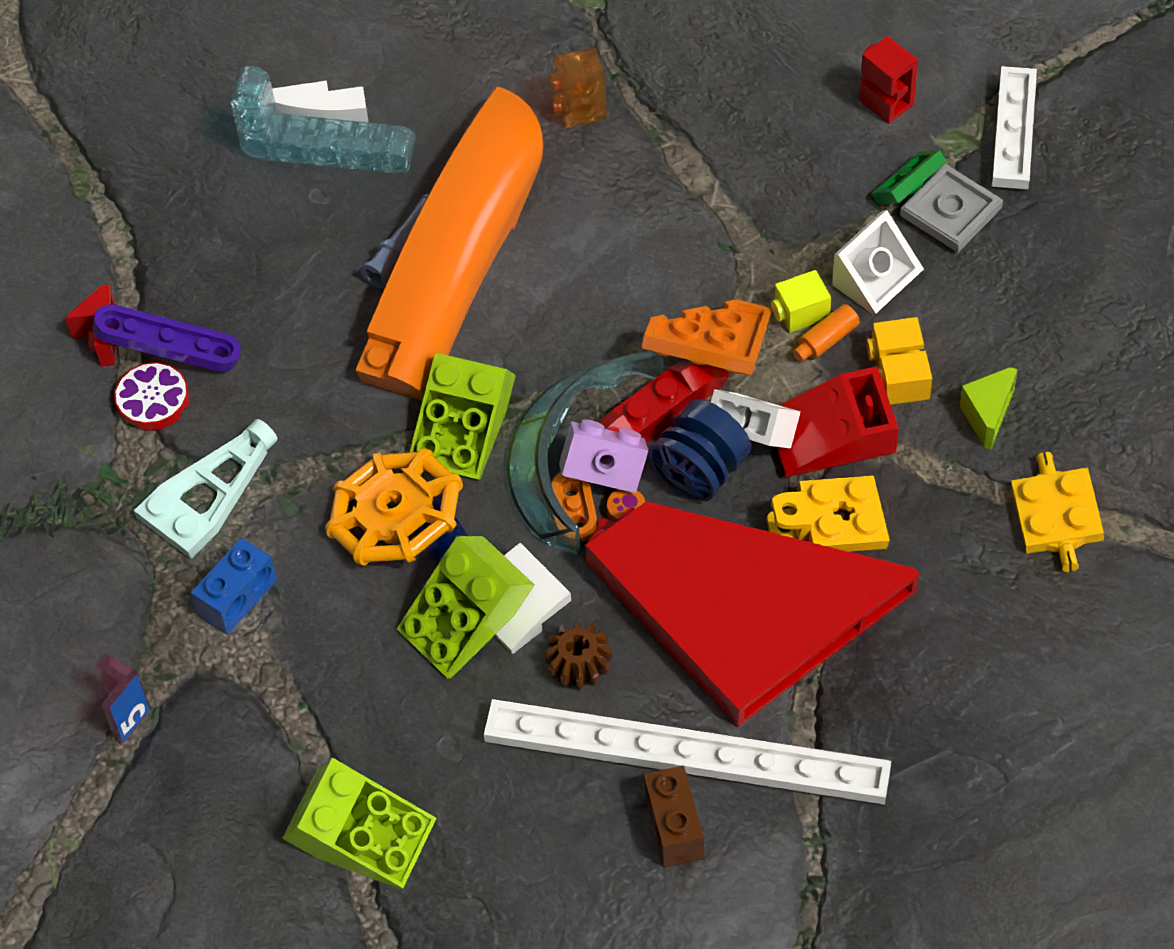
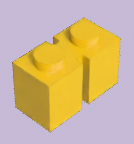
M918 317L873 323L872 338L866 340L869 361L875 360L890 405L929 400L931 396L932 375L926 351H920V349H924V342Z

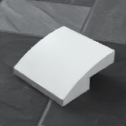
M521 543L504 556L532 581L535 586L515 616L494 635L511 654L542 632V623L571 602V593Z

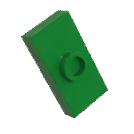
M940 150L918 152L871 194L878 205L898 204L906 196L915 194L925 184L924 181L947 161Z

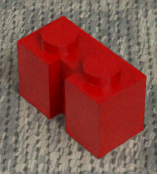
M886 36L877 44L868 46L862 54L861 73L863 75L860 79L859 100L890 124L914 106L918 59L889 36Z

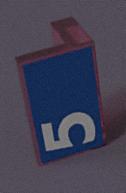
M105 653L96 664L108 695L101 706L115 741L123 745L151 710L138 672Z

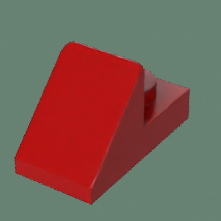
M109 284L101 285L66 317L71 337L73 339L88 338L91 353H97L101 367L116 365V345L100 340L94 334L92 328L95 313L100 307L109 304L116 305Z

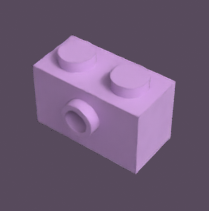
M582 420V423L571 421L559 466L562 476L636 493L649 450L645 439L641 438V435L636 431L622 428L619 429V432L604 429L602 424L592 420Z

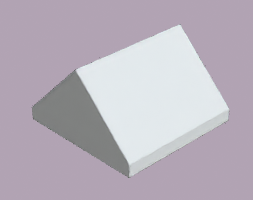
M887 210L880 212L834 254L833 286L871 314H876L924 270Z

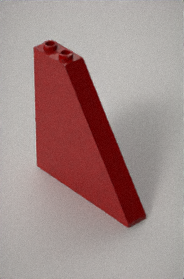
M648 501L636 509L630 508L619 517L617 523L607 530L601 529L594 533L586 544V564L737 727L916 593L920 573L912 567Z

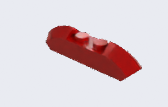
M683 359L609 412L598 423L602 424L604 429L619 432V429L622 428L636 431L641 435V438L645 439L647 444L672 425V420L690 400H706L713 395L714 389H721L729 378V372L724 368L707 364L697 365L687 359Z

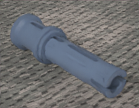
M426 194L420 198V201L392 237L382 240L377 246V253L374 257L361 266V275L372 286L385 289L406 240L429 195Z

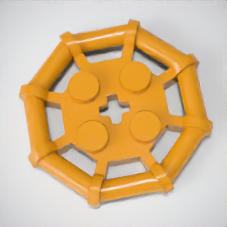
M422 448L419 452L381 454L380 451L373 453V458L344 481H337L333 487L335 496L330 521L325 526L327 536L336 539L353 556L354 562L365 566L369 562L407 560L408 563L416 561L415 556L444 533L452 532L457 525L454 518L458 494L463 487L461 477L457 474H452L434 458L433 452L428 449ZM401 468L403 473L394 474L392 469ZM428 472L435 480L426 482L421 477V474ZM443 494L440 511L434 510L432 505L433 497ZM352 499L356 500V508L353 506V511L347 513L349 501H352ZM401 501L396 507L388 509L387 504L389 502L398 503ZM424 523H431V525L409 541L408 536ZM359 526L365 531V534L359 541L349 529ZM378 540H383V541H384L385 543H387V544H395V543H398V542H400V544H401V545L375 546L376 543L378 542Z

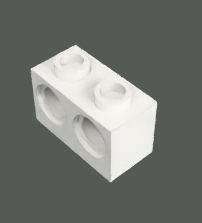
M714 389L711 403L727 411L746 431L750 440L768 446L791 448L800 411L743 394Z

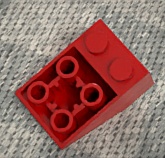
M877 366L840 374L780 405L800 411L791 448L776 447L785 477L894 454L897 451L899 428Z

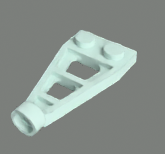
M256 419L241 435L159 485L134 510L136 518L192 559L218 533L265 458L267 450L277 441L276 434L266 423ZM253 443L256 448L250 446V444ZM233 458L242 465V469L229 484H226L212 474V471L224 461ZM206 483L217 491V497L207 512L199 514L181 501V496L194 486Z

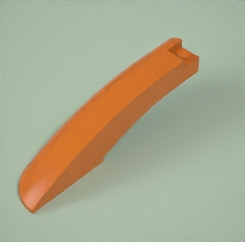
M496 87L466 130L429 194L399 255L367 329L369 339L355 370L362 383L423 401L435 352L449 356L468 309L488 269L511 229L514 230L542 161L543 135L538 119L528 104L514 93L501 87Z

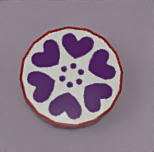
M160 362L143 363L130 369L119 379L114 390L115 405L122 420L145 431L160 430L174 424L181 417L185 407L187 409L190 402L188 384L182 373L173 366Z

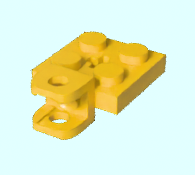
M874 476L799 481L797 492L781 493L773 497L771 502L773 511L768 514L766 519L769 532L804 541L808 539L812 543L848 552L887 549L890 541ZM785 506H791L790 509H782ZM843 509L848 511L850 516L846 521L842 520L841 515H834L833 512ZM777 526H778L779 528H782V529H791V530H790L789 532H781V531L777 528Z

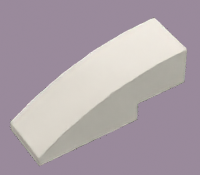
M327 81L257 91L262 119L292 128L318 132L370 130L363 86L328 91Z

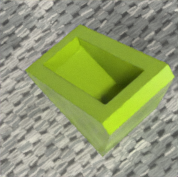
M1009 367L962 386L960 408L984 448L991 450L1015 390L1018 369Z

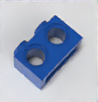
M241 537L191 592L198 616L228 635L277 581L272 558Z

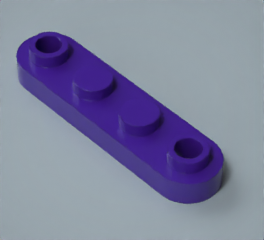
M113 304L100 307L95 313L92 325L94 334L106 343L219 372L233 369L238 362L241 352L238 341L231 335Z

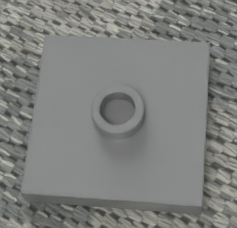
M944 164L901 207L900 216L954 251L959 252L1002 208L1003 200L947 164Z

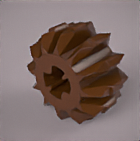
M577 619L573 629L569 630L560 625L558 629L559 635L549 636L548 649L544 652L545 662L549 665L550 675L552 678L560 677L564 688L572 681L576 682V686L580 690L584 686V681L587 680L597 685L599 674L607 675L610 669L609 661L612 659V648L608 645L607 635L605 632L597 633L593 622L585 629L581 628V624Z

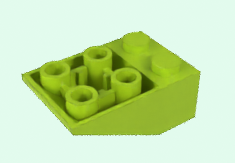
M435 352L410 452H419L422 448L431 450L434 458L451 473L480 480L505 417L516 375L507 369Z
M457 536L397 627V630L449 679L515 616L535 584L483 536Z
M331 758L316 770L282 839L317 859L398 889H403L437 818L336 759Z

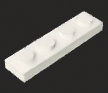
M1001 66L992 187L1028 189L1037 69Z

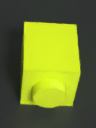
M813 270L775 284V300L771 301V307L777 321L783 320L789 333L817 324L827 317L831 311V296L817 271Z

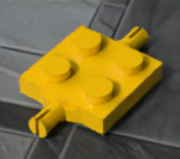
M1045 452L1046 464L1043 453H1040L1036 456L1040 470L1039 475L1011 481L1026 554L1041 551L1059 552L1062 570L1069 572L1070 561L1073 572L1079 568L1074 549L1084 544L1104 541V531L1089 470L1087 467L1064 472L1056 471L1052 453Z

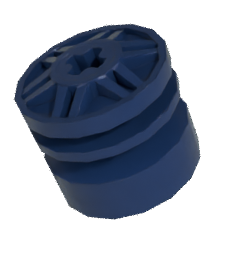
M692 399L672 420V427L664 430L660 438L651 445L648 457L654 469L672 488L696 501L708 502L719 491V487L726 483L728 473L735 471L751 452V442L740 423L727 411L706 400Z

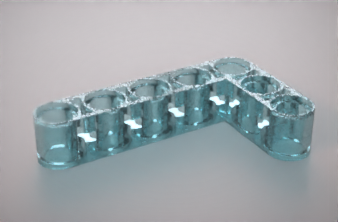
M245 66L239 70L231 97V106L240 146L246 155L263 160L387 173H404L410 169L417 136L411 129L397 125L277 113L268 73L255 66Z

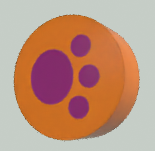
M621 489L615 490L607 501V512L610 520L618 521L619 517L630 508L636 509L645 502L644 496L638 490L636 493Z

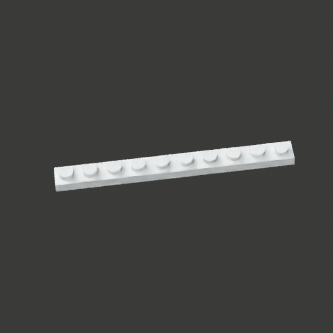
M494 699L491 702L484 732L485 742L661 770L684 765L687 774L885 804L891 761Z

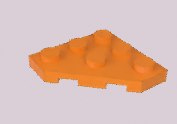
M736 299L724 302V307L711 311L708 306L683 310L681 317L668 320L665 315L651 317L644 334L642 348L651 350L661 356L671 355L687 359L697 365L707 364L724 368L733 374L744 373L752 375L768 328L772 308Z

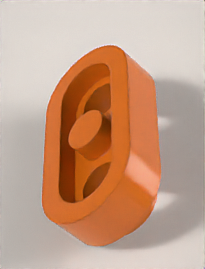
M560 472L554 477L551 485L554 507L561 519L573 530V532L561 535L571 542H584L590 539L597 529V516L590 482L565 477ZM570 491H574L577 493L576 495L572 496L566 495V493ZM557 519L559 530L567 529ZM576 523H581L584 525L580 528L572 527Z

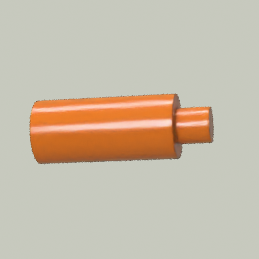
M842 304L798 339L799 346L792 351L795 359L799 362H803L808 357L814 360L860 325L857 313L849 305Z

